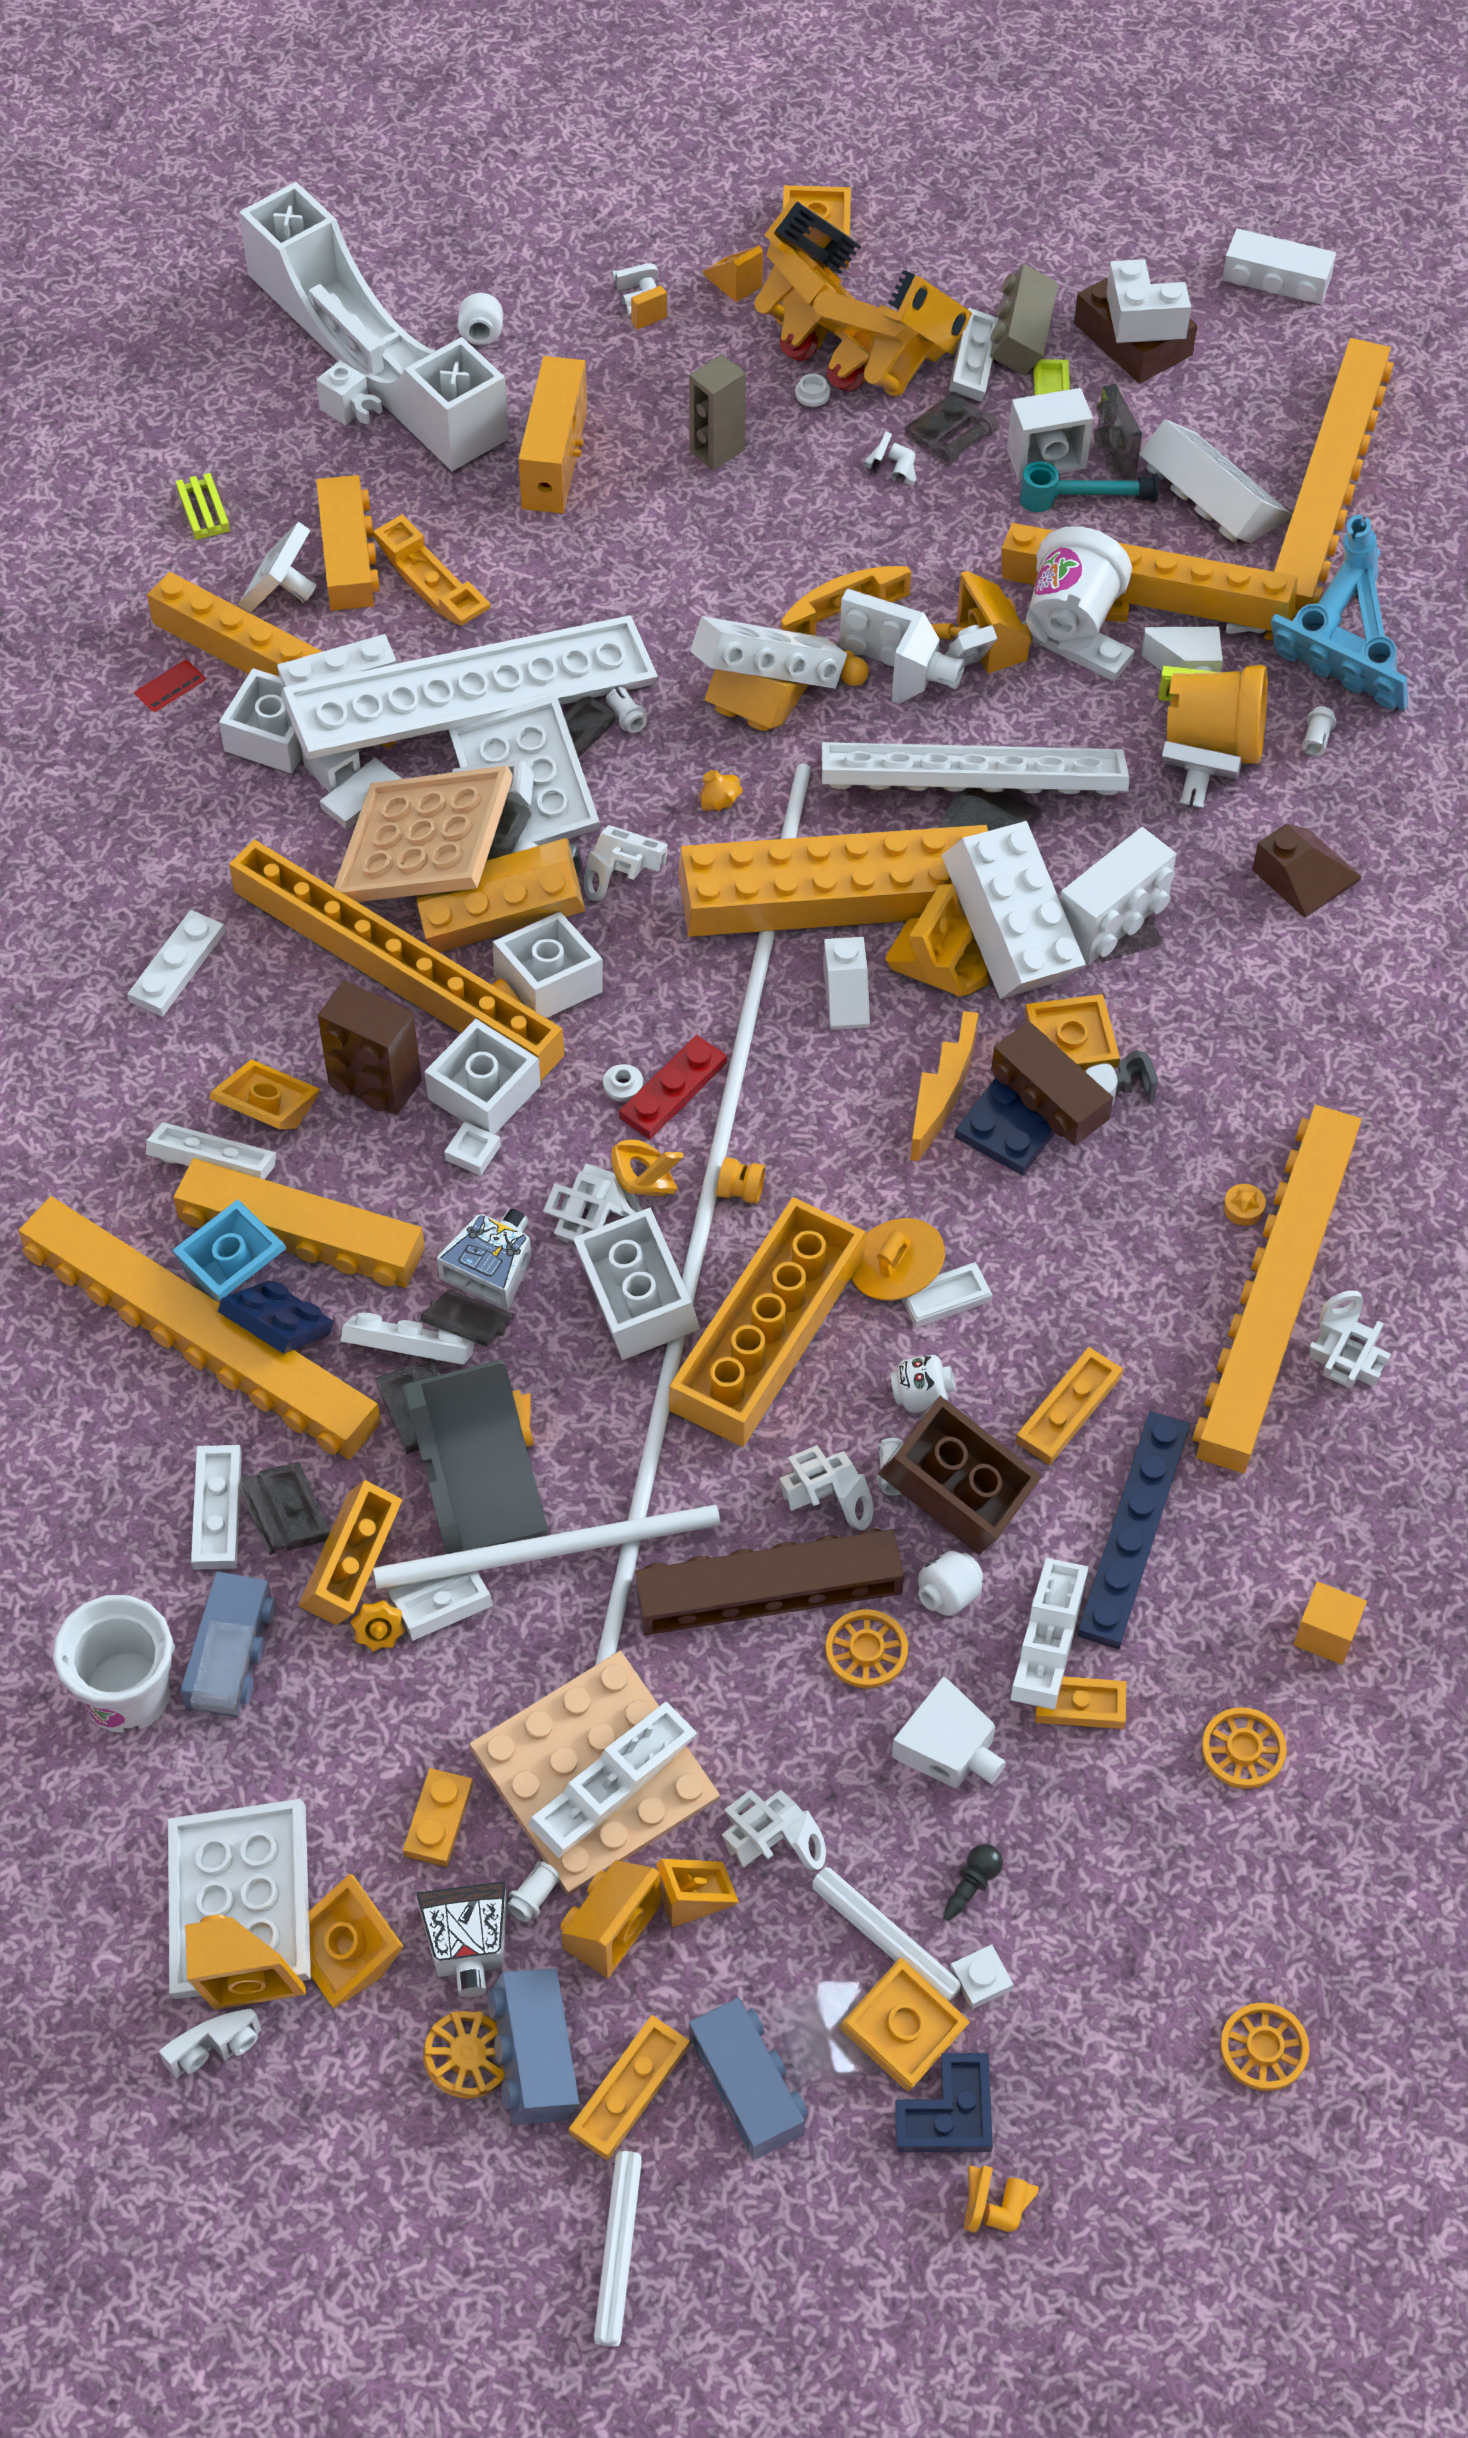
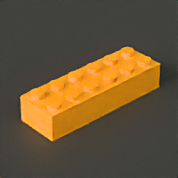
M792 1197L669 1385V1411L744 1448L863 1260L866 1231Z

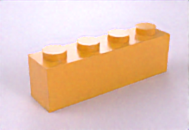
M359 475L316 479L330 611L373 607V592H380L378 570H370V565L377 564L374 542L367 543V538H374L371 516H364L365 511H371L368 489L361 490Z

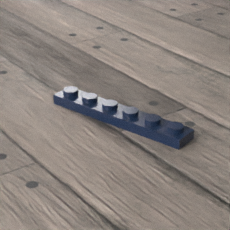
M1149 1411L1081 1620L1078 1637L1120 1649L1189 1431V1422Z

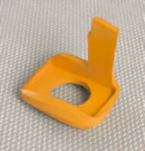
M634 1139L624 1140L613 1146L611 1150V1164L617 1181L626 1192L659 1197L675 1195L678 1187L670 1170L684 1157L682 1152H664L661 1154L651 1145ZM631 1159L639 1160L648 1169L637 1177L631 1168Z

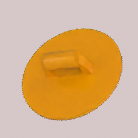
M900 1218L884 1222L866 1233L864 1258L851 1279L859 1291L873 1299L892 1301L910 1297L926 1288L939 1274L945 1259L944 1241L940 1233L932 1225L922 1220Z

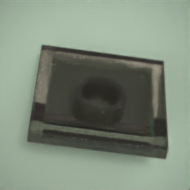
M966 787L965 790L957 792L939 822L938 828L987 825L988 831L1027 821L1031 829L1043 814V809L1006 789L1001 792H987L982 790V788Z

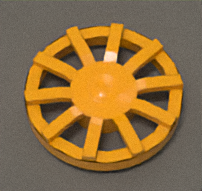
M870 1609L852 1611L840 1617L830 1628L825 1645L826 1660L833 1673L843 1683L845 1682L862 1689L880 1687L891 1683L902 1672L908 1656L907 1637L899 1623L883 1612ZM857 1620H864V1629L857 1632L850 1624ZM870 1620L878 1621L884 1625L877 1632L870 1629ZM843 1627L850 1634V1641L836 1637ZM891 1629L898 1639L884 1642L883 1636ZM832 1644L848 1648L849 1651L834 1656ZM900 1646V1658L884 1653V1650ZM851 1659L853 1662L845 1671L837 1663ZM883 1660L895 1664V1667L887 1673L880 1661ZM858 1666L863 1667V1678L851 1675ZM874 1666L880 1677L869 1679V1667Z
M1238 1707L1219 1713L1209 1722L1203 1735L1201 1750L1205 1764L1213 1776L1231 1787L1251 1789L1262 1787L1279 1774L1286 1759L1287 1746L1282 1730L1272 1718L1252 1708ZM1233 1718H1248L1246 1728H1237ZM1227 1721L1232 1733L1227 1736L1217 1730V1726ZM1254 1721L1260 1722L1267 1729L1258 1734L1252 1730ZM1211 1734L1226 1743V1746L1209 1747ZM1273 1734L1277 1746H1263V1740ZM1211 1754H1226L1227 1757L1219 1764H1216ZM1261 1754H1278L1275 1766L1263 1759ZM1231 1763L1236 1765L1233 1776L1223 1771ZM1258 1763L1269 1770V1772L1259 1777L1254 1764ZM1242 1767H1247L1252 1779L1240 1778Z
M1253 2003L1238 2009L1227 2020L1221 2034L1220 2051L1226 2068L1236 2081L1258 2091H1276L1288 2087L1302 2074L1309 2057V2040L1301 2022L1288 2010L1270 2003ZM1261 2013V2026L1254 2028L1247 2015ZM1269 2014L1283 2020L1276 2029L1268 2026ZM1241 2020L1249 2032L1248 2037L1231 2031L1238 2021ZM1290 2025L1298 2038L1284 2041L1281 2034ZM1228 2038L1244 2044L1245 2048L1229 2051ZM1301 2046L1300 2060L1283 2053L1285 2048ZM1247 2056L1249 2060L1240 2070L1233 2059ZM1278 2061H1284L1296 2068L1291 2074L1286 2076ZM1254 2065L1259 2066V2080L1246 2075ZM1267 2067H1272L1280 2080L1266 2081Z
M481 2011L451 2012L434 2023L424 2042L423 2063L428 2076L439 2089L454 2097L464 2099L483 2097L494 2091L505 2078L503 2063L500 2069L486 2060V2057H495L494 2048L486 2049L485 2045L496 2037L498 2031L496 2022L483 2015L484 2013ZM461 2021L473 2022L470 2034H465ZM453 2023L458 2037L454 2038L443 2028ZM480 2025L490 2031L481 2039L477 2037ZM438 2035L445 2040L450 2047H432L435 2036ZM432 2056H447V2062L436 2069ZM481 2068L488 2070L496 2076L486 2085L480 2072ZM450 2069L458 2074L455 2085L445 2080L442 2076ZM473 2075L477 2087H462L465 2076Z

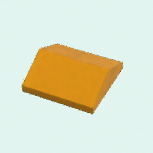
M251 1059L210 1092L209 1099L275 1128L296 1129L319 1096L320 1088Z
M348 1874L308 1911L311 1977L333 2008H337L380 1979L404 1947L352 1874Z

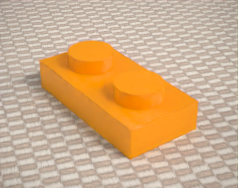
M1063 1676L1055 1710L1035 1706V1723L1124 1729L1126 1723L1127 1681Z
M429 1768L403 1848L404 1857L448 1867L474 1785L473 1778Z

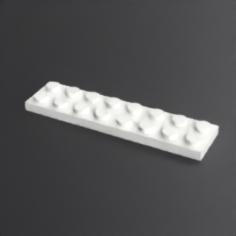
M822 742V784H829L837 789L850 788L852 785H867L869 788L876 790L887 789L890 786H905L907 789L915 791L925 790L928 787H943L948 791L957 792L970 787L982 788V790L987 792H1001L1004 788L1020 789L1026 793H1039L1042 789H1057L1064 794H1076L1080 790H1096L1099 794L1114 795L1119 791H1128L1129 773L1123 749Z

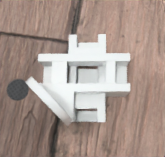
M608 825L600 833L594 851L589 853L584 874V889L587 897L592 901L602 900L607 892L610 876L614 870L629 874L628 878L633 880L644 867L659 871L660 864H666L668 844ZM595 872L599 877L597 892L594 891L592 884Z
M579 1171L572 1189L554 1183L543 1210L546 1214L559 1219L554 1234L566 1243L569 1240L574 1242V1237L603 1226L609 1212L627 1217L642 1211L636 1196L626 1192L620 1186L617 1179L612 1177L606 1180ZM561 1194L565 1195L561 1209L557 1210L556 1206ZM626 1198H627L628 1201L630 1202L631 1207H630L629 1204L627 1203ZM587 1203L592 1204L586 1219L581 1218Z
M1353 1290L1339 1293L1325 1302L1319 1317L1320 1336L1316 1343L1312 1341L1309 1355L1310 1358L1326 1365L1323 1376L1351 1389L1356 1380L1374 1386L1391 1355L1374 1346L1380 1336L1384 1323L1377 1321L1374 1329L1358 1322L1363 1305V1297L1360 1292ZM1353 1300L1349 1305L1343 1308L1333 1309L1336 1305L1340 1304L1341 1302ZM1351 1335L1366 1341L1365 1346L1351 1340Z
M818 1445L788 1457L793 1473L779 1478L783 1498L784 1500L788 1499L791 1511L809 1503H812L813 1506L820 1504L819 1499L834 1493L852 1529L865 1530L869 1526L873 1516L872 1497L864 1474L857 1473L844 1451L825 1458ZM858 1498H861L864 1506L863 1516L860 1521L855 1514V1505Z
M749 1790L724 1809L733 1826L722 1834V1838L729 1854L732 1856L736 1853L743 1868L761 1854L767 1859L773 1856L770 1847L782 1838L796 1851L808 1870H819L824 1865L826 1847L820 1829L809 1811H802L782 1790H779L765 1802L755 1792ZM752 1804L753 1807L741 1816L738 1814L748 1805ZM810 1836L813 1838L816 1848L814 1859L809 1851Z

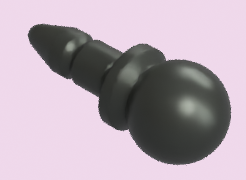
M979 1844L969 1852L967 1866L962 1867L959 1871V1874L964 1879L961 1880L954 1890V1895H951L947 1901L943 1918L946 1921L952 1920L965 1909L966 1903L971 1900L977 1888L985 1891L988 1887L987 1881L996 1878L1003 1868V1857L996 1847L990 1844Z

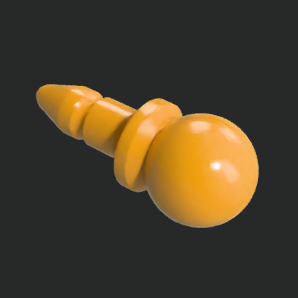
M844 651L847 653V657L840 677L849 686H859L868 678V665L862 658L855 657L852 651Z

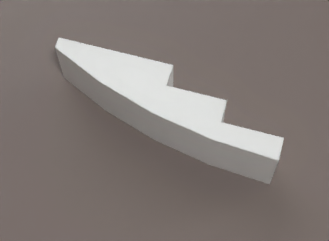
M1050 1558L1045 1559L1032 1604L1029 1625L1022 1645L1019 1666L1012 1687V1701L1055 1710L1089 1566Z
M667 1702L663 1703L603 1751L600 1759L571 1780L563 1793L531 1817L528 1827L560 1858L665 1767L696 1737L697 1732Z

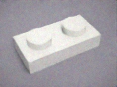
M973 625L958 632L957 639L949 644L950 648L945 655L965 660L964 666L981 661L998 639L993 626L990 625L980 629L978 625Z

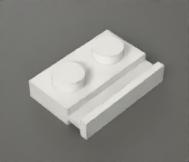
M477 1571L387 1588L391 1603L394 1604L395 1608L402 1611V1623L412 1641L493 1606L491 1595Z

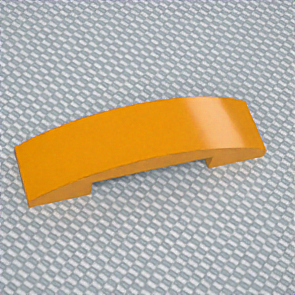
M403 514L373 531L374 538L403 579L436 612L449 621L462 626L491 608V603L469 581L462 584L426 548L424 535Z
M883 566L855 571L832 579L813 589L797 601L781 620V630L816 636L817 622L841 612V600L847 588L891 603L910 595L912 571L908 566Z

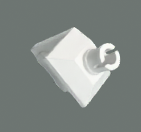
M847 588L841 600L839 648L850 650L855 655H864L879 660L888 666H894L893 702L902 703L923 692L929 681H936L954 689L958 687L964 672L965 660L952 658L939 652L940 640L923 612Z

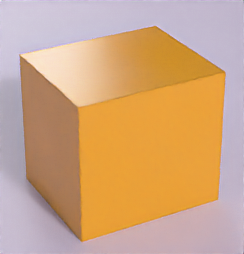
M1317 1581L1300 1622L1293 1646L1343 1665L1367 1600Z

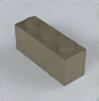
M1023 264L1015 274L1010 273L1005 278L1001 286V292L1004 293L1003 298L995 313L998 317L997 325L990 336V340L993 341L990 353L991 358L1025 376L1044 356L1058 288L1057 282L1026 264Z
M722 354L689 375L690 452L712 471L745 450L746 373H744L739 365L733 364Z

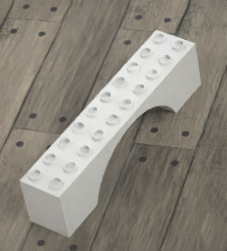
M297 182L239 211L248 275L337 361L341 360L364 374L367 378L368 391L372 395L377 396L381 400L382 405L452 472L509 440L505 377L463 337L436 351L422 345L405 332L387 313L367 285L347 248L337 219ZM321 284L330 294L334 293L337 295L343 307L350 314L357 315L363 327L371 335L375 334L378 336L385 350L382 354L384 362L383 371L376 375L369 372L339 343L310 303L309 289Z

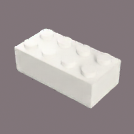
M1027 821L964 837L941 855L1000 999L1063 981L1086 965Z

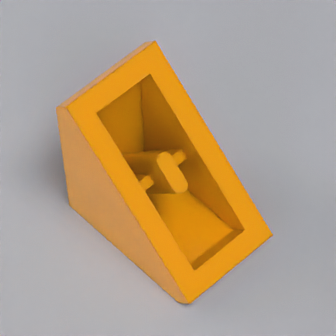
M758 245L728 255L702 272L719 289L735 302H738L762 287L763 250Z
M661 1859L656 1863V1870L660 1872L661 1900L672 1928L739 1903L724 1862Z

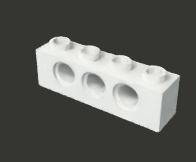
M701 616L690 650L691 653L712 669L836 689L847 657L846 652L825 637Z

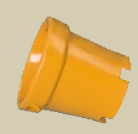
M1264 665L1245 666L1242 671L1173 673L1169 694H1175V696L1171 697V703L1168 706L1167 741L1241 757V763L1260 764L1267 712V668Z

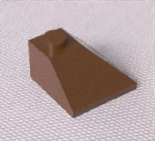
M1290 824L1283 825L1258 842L1252 868L1263 881L1304 918L1359 882L1362 877L1310 829Z

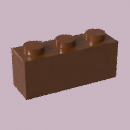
M1030 1021L994 1046L991 1070L996 1079L1003 1085L1010 1086L1021 1097L1022 1102L1027 1108L1032 1111L1036 1110L1047 1120L1051 1129L1058 1136H1064L1075 1146L1110 1119L1114 1097Z

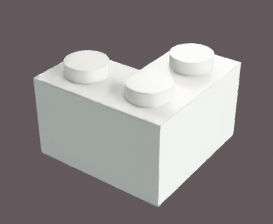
M1145 259L1110 261L1106 294L1116 342L1186 339L1191 311L1186 282L1150 284Z

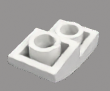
M251 2008L220 2015L181 2034L160 2049L159 2053L164 2066L177 2079L185 2071L190 2074L198 2070L209 2057L208 2052L212 2048L215 2049L224 2061L234 2053L237 2056L244 2054L257 2041V2034L261 2031L257 2015Z

